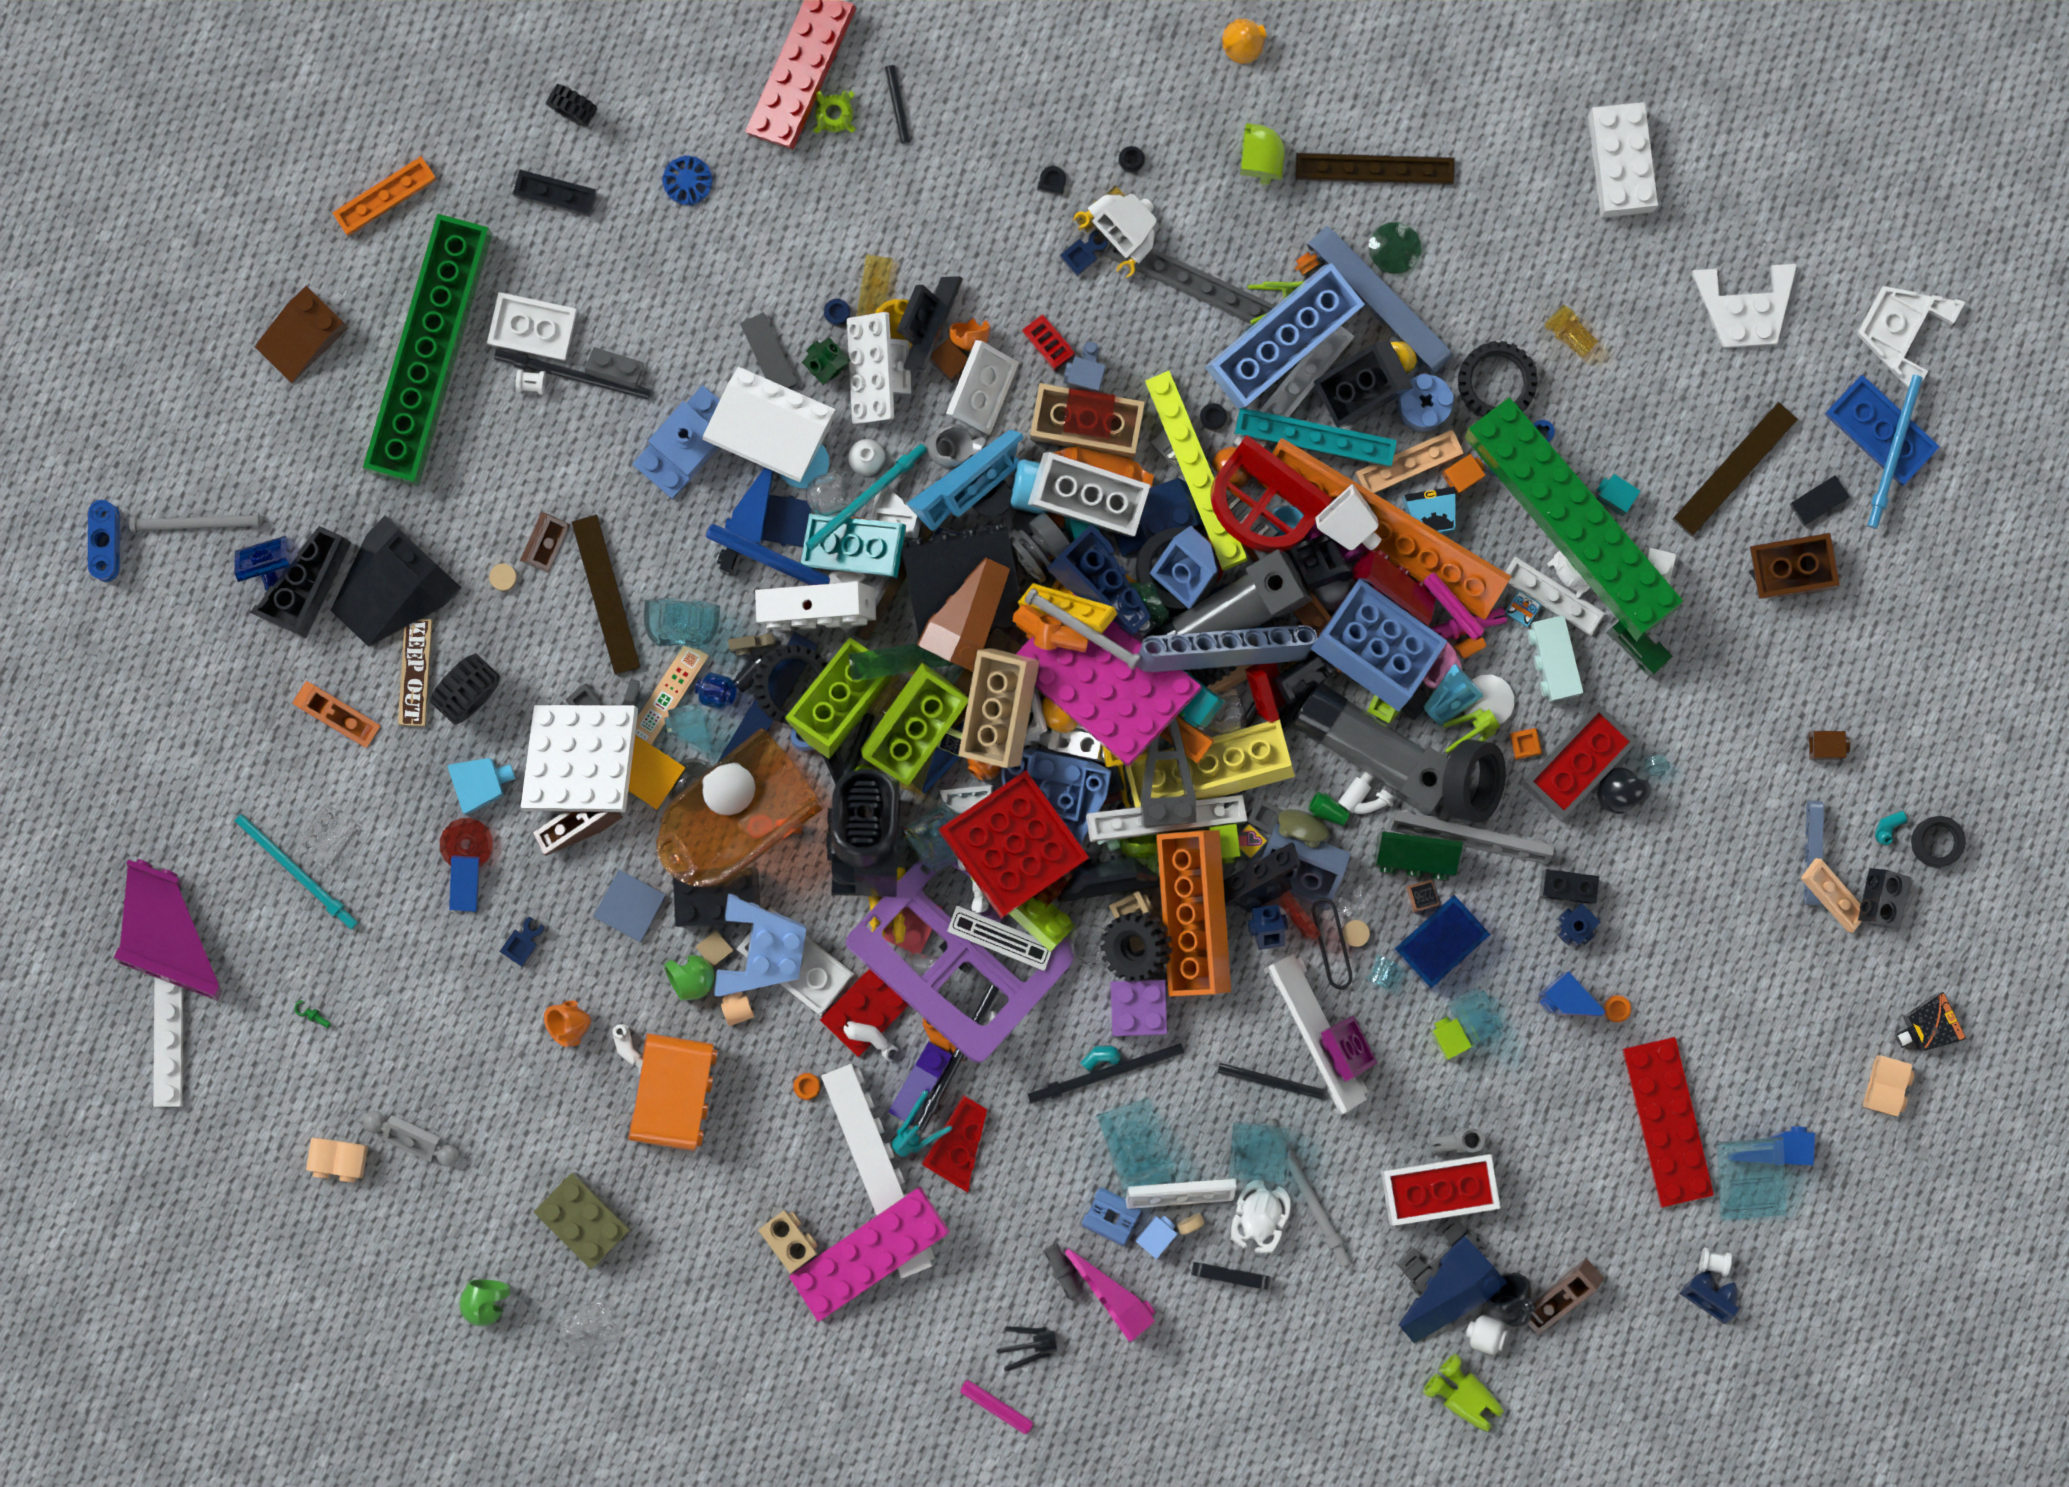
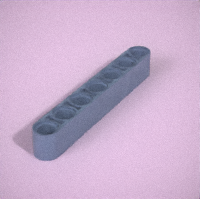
M1325 226L1307 243L1308 249L1311 252L1314 250L1318 255L1317 258L1324 265L1332 263L1365 304L1364 306L1366 308L1369 307L1374 312L1372 315L1384 327L1388 326L1392 330L1391 334L1399 342L1407 343L1414 350L1417 361L1421 365L1424 363L1429 368L1428 372L1434 375L1453 357L1449 348L1330 227Z
M1298 625L1151 636L1144 639L1138 654L1142 657L1138 667L1145 672H1162L1303 661L1310 656L1311 647L1317 640V633L1309 626Z

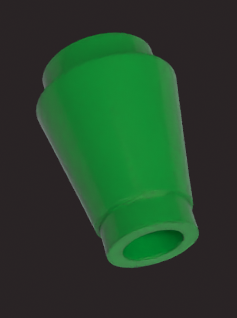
M1318 791L1308 806L1312 816L1341 826L1345 824L1350 814L1349 811L1345 810L1326 792L1322 794Z

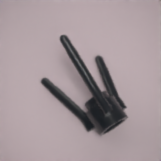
M1006 1326L1004 1328L1006 1332L1037 1334V1336H1033V1342L1007 1346L996 1350L998 1354L1034 1348L1035 1352H1039L1005 1366L1004 1371L1007 1372L1038 1359L1050 1357V1353L1057 1352L1054 1330L1047 1331L1046 1327Z

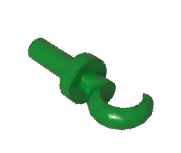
M303 1000L295 1004L294 1010L298 1016L304 1017L307 1015L310 1022L315 1020L327 1029L331 1026L329 1021L318 1015L319 1011L317 1009L311 1010L307 1008L304 1013H300L298 1005L304 1003Z

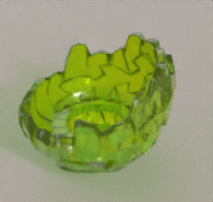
M1157 834L1120 838V848L1124 854L1130 857L1147 858L1158 853Z

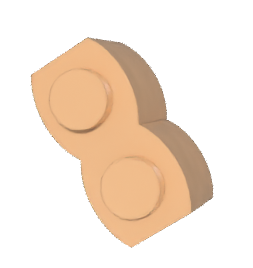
M1876 1055L1863 1107L1897 1117L1900 1112L1903 1113L1907 1105V1097L1904 1096L1907 1086H1911L1914 1079V1071L1911 1070L1912 1064Z
M311 1138L306 1170L313 1171V1177L329 1179V1174L340 1175V1181L355 1183L356 1178H363L368 1145Z

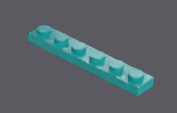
M1246 408L1239 409L1234 435L1243 437L1248 435L1252 439L1276 444L1283 438L1300 449L1390 468L1397 440Z

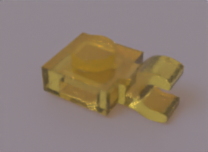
M897 675L890 680L888 687L883 690L868 708V712L876 719L880 714L884 717L893 704L891 701L895 696H899L902 691L895 688V683L899 680Z

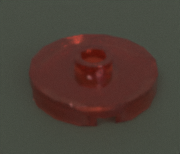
M459 818L451 822L443 830L439 840L442 857L450 866L452 856L480 857L479 868L483 867L490 859L494 849L490 830L481 821L472 818ZM465 839H468L471 843L468 849H463L461 846Z

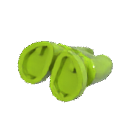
M1455 1353L1439 1368V1372L1453 1381L1459 1388L1457 1390L1453 1389L1438 1373H1435L1427 1382L1423 1393L1427 1397L1443 1396L1446 1399L1443 1403L1445 1407L1473 1426L1488 1432L1492 1425L1487 1422L1485 1417L1479 1414L1487 1407L1490 1412L1500 1418L1505 1411L1490 1391L1471 1372L1466 1376L1461 1372L1462 1360Z

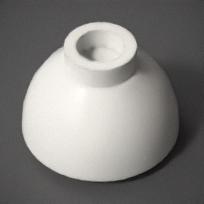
M859 440L849 451V464L860 475H874L884 466V449L874 440Z

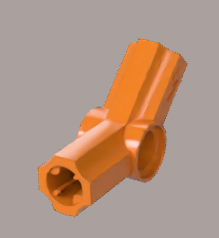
M1028 604L1021 605L1014 612L1013 622L1016 623L1017 627L1034 637V644L1037 647L1047 650L1061 647L1086 652L1088 638L1053 616L1043 615Z

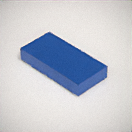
M451 857L449 910L477 911L480 857Z

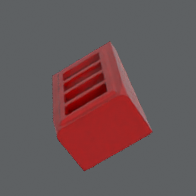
M1043 314L1022 329L1024 335L1054 372L1075 357V352ZM1042 324L1046 327L1035 336L1031 333ZM1050 332L1052 336L1040 344L1038 340ZM1056 340L1058 344L1047 352L1044 348ZM1062 348L1064 352L1053 359L1051 356Z

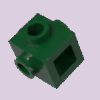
M829 337L821 343L817 340L806 350L808 355L802 363L822 385H825L839 376L851 360Z

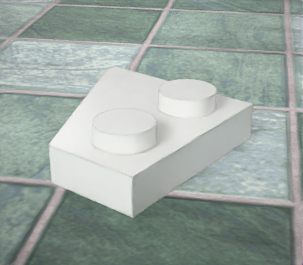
M888 487L875 496L870 520L903 523L906 525L904 539L918 538L922 520L908 507L906 501Z

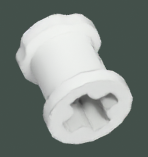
M518 369L516 393L531 391L544 395L545 371L528 373ZM526 381H535L536 384H535V383H526Z
M1703 1248L1699 1271H1713L1721 1273L1723 1277H1727L1731 1267L1732 1254L1727 1252L1724 1255L1710 1252L1709 1248Z

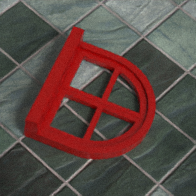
M1248 435L1245 436L1214 478L1210 493L1212 508L1218 521L1233 538L1252 549L1271 553L1277 549L1286 551L1298 545L1316 522L1315 517L1332 501L1330 496ZM1240 466L1268 487L1258 502L1229 482ZM1226 489L1253 508L1242 524L1234 517L1228 506ZM1276 493L1304 513V516L1294 529L1265 509ZM1261 514L1286 534L1278 537H1268L1254 533L1249 529Z

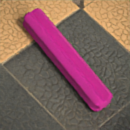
M1431 573L1424 579V584L1472 639H1477L1484 633L1483 627L1436 573Z
M965 1381L961 1387V1394L1021 1433L1027 1434L1032 1428L1033 1422L971 1381Z

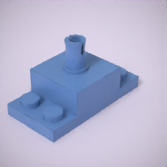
M703 385L687 403L682 401L648 440L649 446L632 464L672 500L719 448L702 440L720 401Z

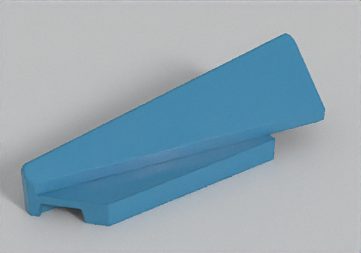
M1008 430L907 502L908 507L932 531L936 530L951 512L953 515L960 517L1017 468L1019 458L1016 457L1018 443L1024 438L1023 434L1014 430Z

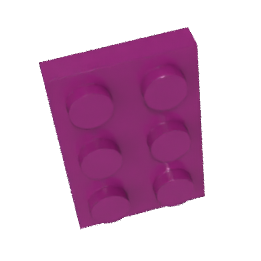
M1354 1015L1321 1032L1323 1047L1327 1052L1331 1053L1335 1061V1071L1340 1077H1343L1345 1082L1378 1064Z

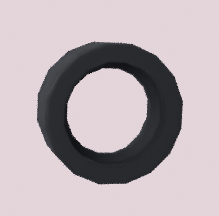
M1934 816L1925 819L1917 825L1912 834L1911 845L1912 851L1919 861L1927 866L1936 868L1948 866L1956 862L1964 853L1966 839L1963 829L1955 820L1945 816ZM1933 826L1945 827L1953 836V849L1944 857L1931 856L1923 846L1924 834Z

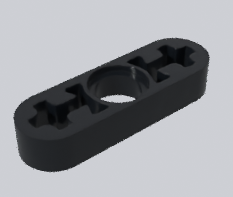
M1193 1262L1191 1271L1193 1276L1265 1290L1269 1288L1271 1277L1200 1262Z

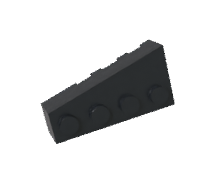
M318 526L297 552V557L290 565L284 568L281 572V577L273 586L268 588L264 593V598L258 605L252 608L250 613L306 639L351 542L339 534Z

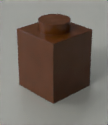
M949 338L932 353L930 362L951 383L955 379L960 380L968 360Z
M1812 731L1809 733V760H1842L1850 752V738L1846 737V731Z

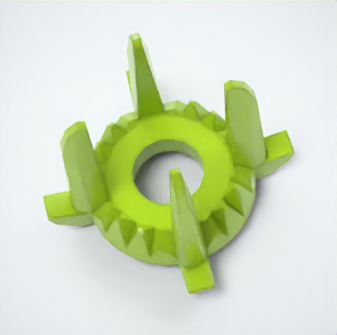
M845 90L841 96L828 95L824 97L818 91L816 98L818 104L815 109L817 126L813 131L819 134L823 129L828 132H840L847 129L853 133L856 128L851 124L853 108L850 101L855 94L852 91L848 93ZM830 106H838L841 109L842 113L838 119L833 120L826 115V111Z

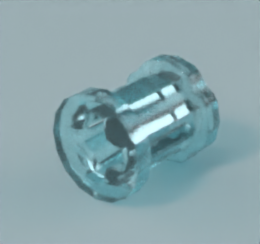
M1376 954V963L1371 974L1367 975L1365 979L1387 989V981L1393 968H1397L1398 964Z

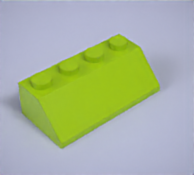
M849 638L785 718L808 745L830 759L893 680V666L852 638Z
M921 663L862 746L863 758L893 778L900 780L901 783L908 787L967 705L969 698L944 676Z

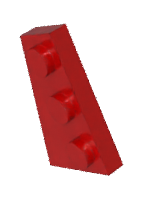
M963 1095L943 1127L944 1129L947 1126H951L952 1130L935 1140L921 1165L968 1193L987 1109Z

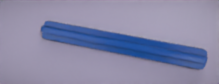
M711 524L706 532L708 539L811 586L829 584L830 582L829 576L716 524Z

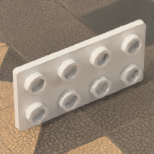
M888 312L848 318L847 332L849 359L851 360L849 362L852 423L862 424L894 419L893 394L911 393L910 370L903 368L909 354V341L890 339Z

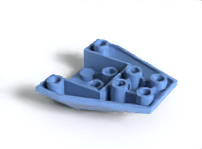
M1023 749L1020 766L1003 767V785L1026 770L1081 845L1088 832L1086 815L1099 812L1107 797L1111 771L1090 759L1042 749Z

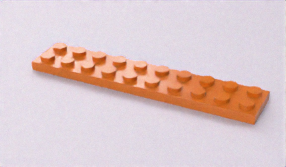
M1281 438L1272 454L1330 496L1332 501L1329 505L1351 484L1357 488L1377 516L1379 523L1378 528L1374 532L1381 538V542L1375 549L1370 551H1377V549L1383 551L1391 558L1389 560L1390 563L1394 566L1400 565L1411 573L1412 577L1421 582L1431 573H1436L1468 611L1483 620L1487 618L1512 576ZM1257 480L1256 483L1268 489V487L1265 484Z

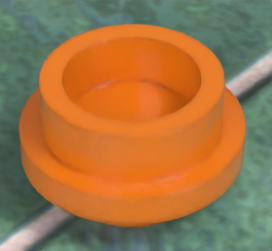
M1307 252L1296 260L1298 266L1294 269L1296 271L1299 270L1304 275L1319 264L1316 258L1318 255L1315 253L1311 256Z

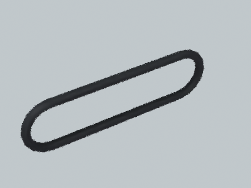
M1320 898L1313 903L1312 916L1327 978L1334 988L1345 989L1351 984L1353 974L1337 908L1332 900ZM1320 902L1329 903L1334 912L1349 975L1348 982L1344 985L1335 984L1331 978L1316 915V907Z

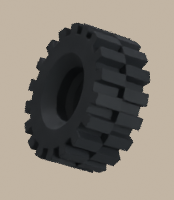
M1142 911L1130 912L1111 921V924L1105 927L1104 930L1107 932L1102 934L1100 939L1105 941V944L1100 945V951H1105L1106 955L1102 957L1103 962L1109 961L1110 966L1107 968L1110 972L1116 970L1115 976L1117 978L1125 977L1127 982L1134 980L1139 982L1161 972L1165 968L1163 965L1169 963L1171 958L1166 955L1172 953L1173 947H1168L1167 943L1172 942L1171 936L1166 937L1164 933L1168 931L1166 925L1162 927L1159 925L1162 921L1158 917L1151 919L1152 913L1146 912L1142 914ZM1132 936H1138L1143 941L1145 952L1142 956H1137L1130 947Z

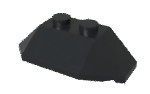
M1126 853L1112 855L1111 861L1100 862V858L1087 859L1084 862L1085 865H1080L1057 896L1058 903L1160 887V876L1134 857L1127 858Z

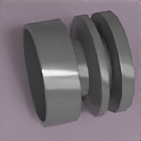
M1044 512L1029 523L1034 534L1030 537L1023 530H1020L1017 533L1023 542L1022 544L1013 536L1010 538L1014 558L1024 571L1035 578L1040 584L1047 580L1041 569L1044 568L1052 576L1047 567L1053 559L1055 560L1070 545V542Z

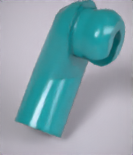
M1903 810L1879 820L1875 831V839L1879 844L1884 846L1891 844L1894 828L1907 823V817Z
M1112 1045L1095 1046L1080 1064L1090 1072L1099 1061H1108L1112 1065L1117 1064L1121 1059V1054Z

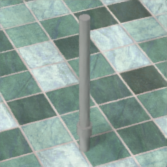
M1275 1118L1271 1119L1265 1124H1267L1266 1126L1323 1231L1327 1247L1329 1249L1332 1248L1341 1267L1350 1264L1351 1261L1341 1244L1343 1242L1338 1232L1335 1233ZM1289 1150L1288 1158L1285 1159V1151Z

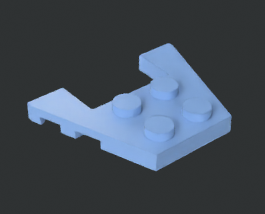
M728 894L725 914L726 921L753 924L745 972L717 970L714 988L715 996H724L799 979L806 926L776 912L772 913L764 910L752 902H745L733 894Z

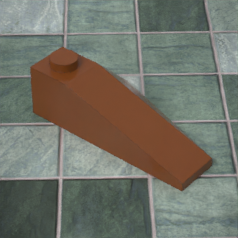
M985 557L964 580V584L954 595H951L937 614L934 613L928 620L917 645L952 663L973 671L977 650L984 648L1010 568Z

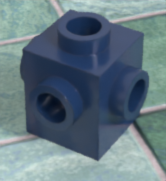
M1581 903L1572 911L1567 908L1557 918L1560 921L1556 926L1560 931L1557 935L1568 946L1571 943L1574 946H1578L1580 943L1585 946L1596 935L1593 930L1601 922ZM1575 922L1579 925L1578 931L1574 929Z
M1279 905L1252 908V920H1248V930L1250 936H1255L1258 950L1285 946V931L1288 930L1286 915H1281Z

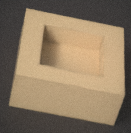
M717 930L696 946L712 967H715L733 952V949Z

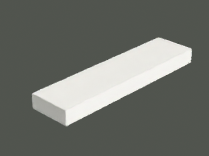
M1516 556L1505 571V573L1512 576L1507 583L1508 585L1541 603V606L1557 616L1564 615L1568 623L1590 637L1606 614L1584 599L1577 598L1576 594Z
M1235 1179L1132 1186L1127 1189L1126 1206L1128 1209L1233 1201L1236 1192Z

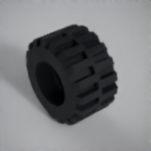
M472 654L461 660L446 674L433 691L430 703L454 725L459 724L472 716L488 700L497 688L501 676L478 654Z

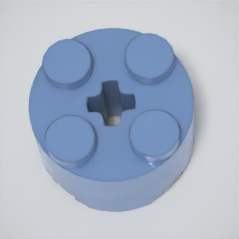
M1421 374L1410 380L1414 388L1398 397L1397 409L1401 421L1408 428L1417 432H1428L1438 429L1448 418L1453 407V394L1449 386L1442 379L1433 375ZM1425 399L1429 400V406L1425 408L1420 406L1422 401Z

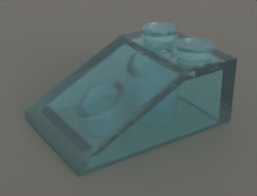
M1148 1098L1096 1115L1124 1198H1126L1128 1187L1168 1184L1176 1181L1173 1163Z

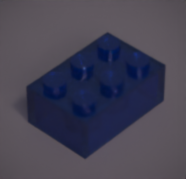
M1452 895L1396 945L1392 951L1429 990L1491 934L1455 895Z

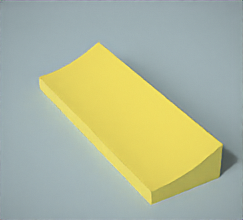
M1280 719L1273 723L1265 722L1211 737L1215 741L1198 764L1186 755L1196 800L1219 798L1295 777ZM1170 748L1163 751H1174V748ZM1146 759L1134 761L1129 767L1125 765L1135 808L1141 807L1140 797ZM1156 760L1151 798L1185 796L1177 760Z

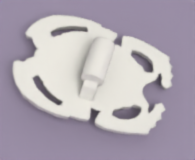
M1255 1180L1248 1183L1240 1193L1236 1213L1242 1214V1216L1235 1215L1233 1218L1231 1240H1234V1243H1237L1238 1246L1246 1248L1247 1244L1243 1241L1254 1239L1262 1247H1257L1255 1249L1256 1253L1272 1254L1282 1234V1231L1276 1230V1227L1282 1230L1289 1218L1290 1198L1282 1187L1278 1186L1273 1191L1266 1190L1264 1180ZM1252 1190H1256V1191H1257V1192H1255V1193H1252L1245 1201H1243L1244 1197H1245L1250 1191H1252ZM1278 1199H1281L1283 1202L1285 1209L1284 1215L1282 1214V1206L1281 1203H1279ZM1239 1224H1241L1244 1229V1237L1240 1235L1238 1232ZM1274 1236L1270 1244H1263L1267 1237Z

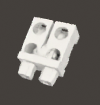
M1079 724L1074 730L1067 733L1047 730L1040 734V741L1038 743L1047 746L1052 751L1105 763L1102 744L1089 733H1085L1084 731L1086 730Z

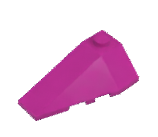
M1068 1248L1064 1251L1129 1342L1155 1322L1152 1315L1156 1312L1147 1300L1141 1302L1138 1297Z

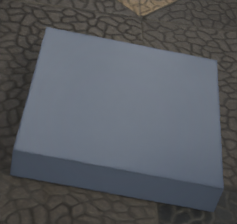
M618 870L593 917L642 942L667 895Z

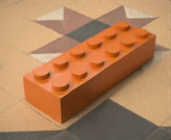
M1220 830L1157 834L1163 926L1166 925L1168 931L1164 932L1166 937L1171 936L1172 942L1167 943L1168 947H1173L1172 953L1166 955L1171 958L1169 963L1166 964L1168 997L1231 992Z

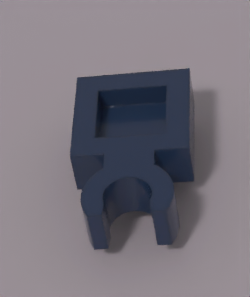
M1098 230L1093 231L1089 235L1087 243H1084L1079 238L1060 254L1062 261L1076 277L1097 261V257L1093 254L1094 252H1102L1108 246L1107 241H1104L1101 245L1094 243V238L1099 235Z
M528 917L524 921L523 932L520 933L514 930L499 951L521 967L524 966L538 946L532 939L541 935L545 929V926L540 925L536 931H531L529 926L533 921L532 917Z

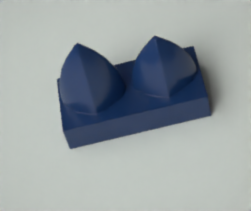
M1710 1271L1694 1276L1693 1279L1683 1286L1679 1293L1723 1324L1734 1318L1739 1310V1307L1736 1306L1738 1296L1736 1283L1726 1284L1715 1292L1713 1291V1278Z

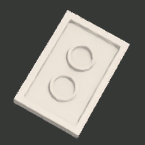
M499 292L487 344L489 346L566 362L577 309Z
M975 340L946 414L982 434L990 435L1019 362L983 341Z

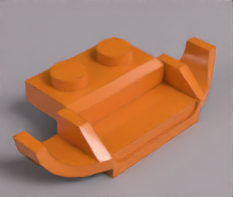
M1078 446L1054 452V454L1149 484L1150 488H1152L1154 475L1144 470L1136 461L1129 457L1094 451Z

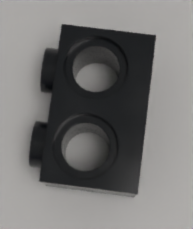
M1869 868L1858 921L1882 928L1900 930L1911 877L1886 869Z
M1545 869L1542 871L1539 897L1595 904L1597 902L1600 876Z

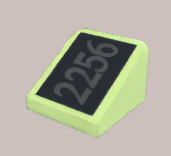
M949 728L939 742L938 747L958 756L962 732Z

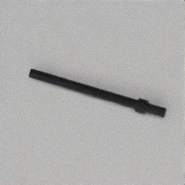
M497 349L494 355V360L513 364L514 368L545 371L547 374L647 400L650 397L651 389L639 386L633 389L585 374L582 371L529 358V355L520 352L513 354Z
M989 985L972 1017V1020L979 1025L984 1020L999 991L997 987ZM957 1047L930 1098H926L922 1106L924 1110L916 1123L920 1127L919 1131L924 1133L933 1114H937L941 1106L939 1103L964 1057V1054Z
M1180 1043L1061 1083L1055 1081L1047 1084L1048 1087L1028 1093V1098L1031 1104L1050 1097L1053 1100L1062 1097V1093L1184 1054V1050Z

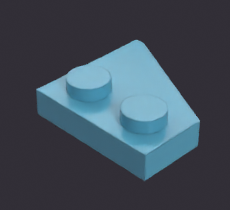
M1454 664L1424 705L1427 714L1439 726H1442L1484 695L1480 688Z

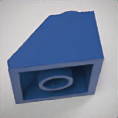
M1569 971L1561 973L1538 994L1542 999L1539 1001L1540 1005L1549 1014L1552 1012L1556 1015L1596 1017L1602 1016L1605 1013L1604 1009Z

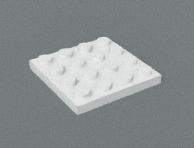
M534 705L521 808L524 811L626 812L638 708L636 706Z

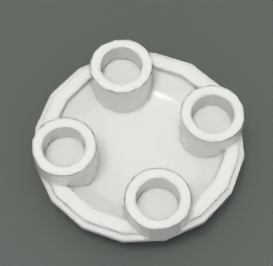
M1481 675L1472 679L1484 696L1464 709L1465 715L1471 714L1480 708L1483 712L1490 709L1499 725L1504 723L1514 708V694L1510 685L1502 678L1494 675Z
M739 763L719 766L703 778L704 801L711 810L718 814L732 815L739 813L748 807L754 798V778Z

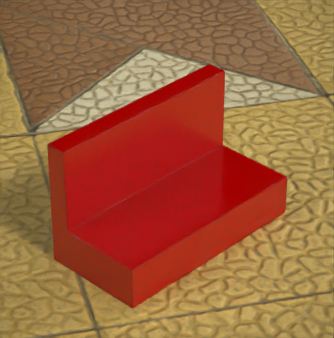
M1254 664L1246 668V676L1258 715L1269 723L1279 720L1277 708L1285 705L1286 702L1272 680L1279 675L1277 664Z

